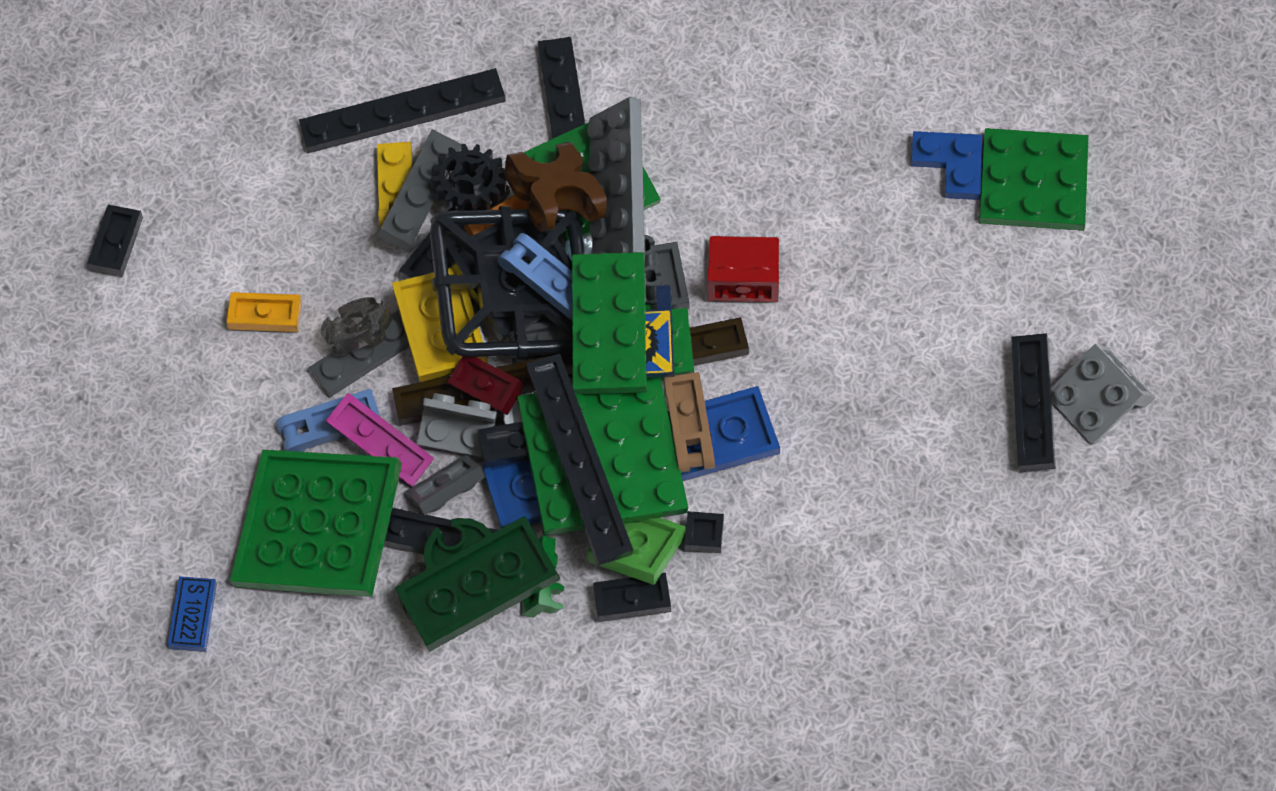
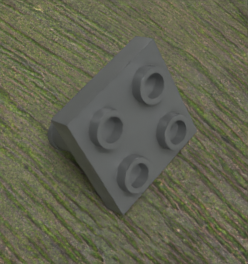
M644 235L646 305L652 304V310H657L656 287L657 285L667 284L671 287L672 309H690L678 242L655 245V241L651 236Z

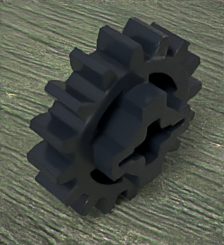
M462 144L461 151L459 152L450 147L448 148V157L439 155L438 165L432 166V190H435L437 201L445 199V208L447 210L454 205L458 207V211L465 210V208L477 210V207L490 210V201L499 203L500 193L506 192L507 180L505 168H502L501 157L493 159V150L491 149L484 153L480 152L479 144H476L473 150H468L466 144Z

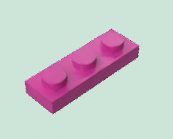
M350 393L345 395L326 420L327 424L368 455L398 457L402 463L399 478L410 487L415 485L434 460L433 456Z

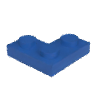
M913 131L911 167L946 168L945 198L980 200L982 135Z

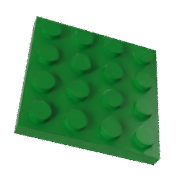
M660 377L647 378V392L575 394L623 523L686 514L689 507L681 470L678 467L675 443ZM534 394L517 396V405L543 535L584 530Z
M262 449L230 582L233 586L239 588L372 597L402 467L399 458Z

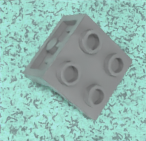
M1094 344L1051 387L1053 404L1091 444H1096L1134 405L1145 408L1155 399V396L1108 347Z
M433 393L432 399L424 398V410L417 445L482 458L477 433L478 429L494 426L497 412L490 411L491 405L469 400L468 406L454 404L455 397Z

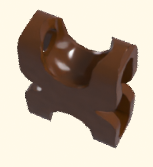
M571 142L555 145L556 152L551 163L533 161L524 152L507 154L505 161L506 180L516 197L521 200L531 201L528 206L527 215L537 230L543 232L556 229L555 220L559 210L575 211L586 221L604 219L607 203L606 195L593 175L579 172L582 169L583 158Z

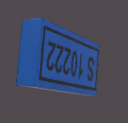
M179 576L168 639L169 649L206 652L217 588L216 579Z

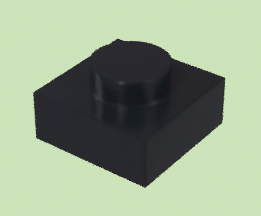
M688 511L684 544L685 551L721 553L724 514Z

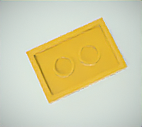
M454 268L448 269L449 275H458ZM434 272L392 283V290L419 382L452 374L462 356L456 354L452 356L445 351L447 346L444 344L441 335L437 292L432 289V279L435 278ZM467 289L451 290L456 335L475 316ZM479 327L465 341L466 343L483 342ZM477 357L488 363V357Z

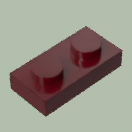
M463 356L447 381L454 388L483 403L490 404V407L505 415L509 414L517 400V396L520 395L526 385L519 379L477 357Z

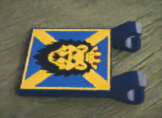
M667 284L657 285V310H646L647 378L675 377L671 287Z

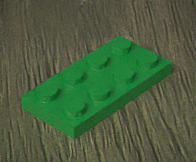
M644 252L572 255L573 389L575 394L647 392Z

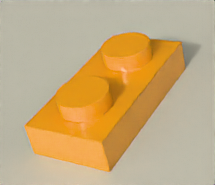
M230 292L227 315L228 330L299 332L302 306L301 295Z

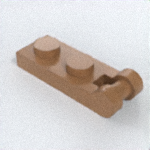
M700 373L664 377V387L679 470H681V473L690 472V468L703 466L704 470L715 468L714 452ZM700 444L701 452L688 454L687 446Z

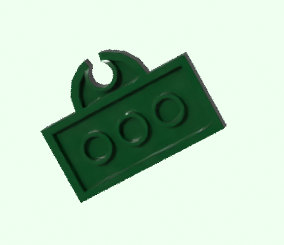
M525 516L494 533H491L483 523L472 518L451 519L455 532L462 534L461 541L455 546L444 545L445 536L438 527L431 533L425 543L424 561L427 570L394 587L429 652L560 580L559 574Z

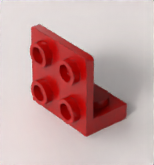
M711 236L709 238L708 301L778 302L779 238Z

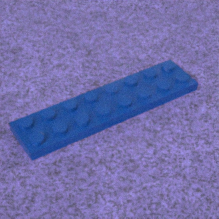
M759 386L705 400L715 468L704 470L703 466L690 468V472L681 473L682 480H690L780 454V445ZM700 444L687 446L688 454L701 452ZM529 460L486 468L484 463H482L500 527L503 528L523 516L527 518L530 525L541 522Z

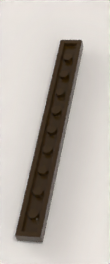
M741 317L690 327L694 366L749 354V346ZM560 354L571 384H573V354ZM546 357L498 366L496 368L526 384L520 395L532 393L533 390L525 371V364ZM450 376L392 388L400 426L421 422L424 398L432 399L433 393L455 397L454 404L468 406L469 400L481 401L447 383Z

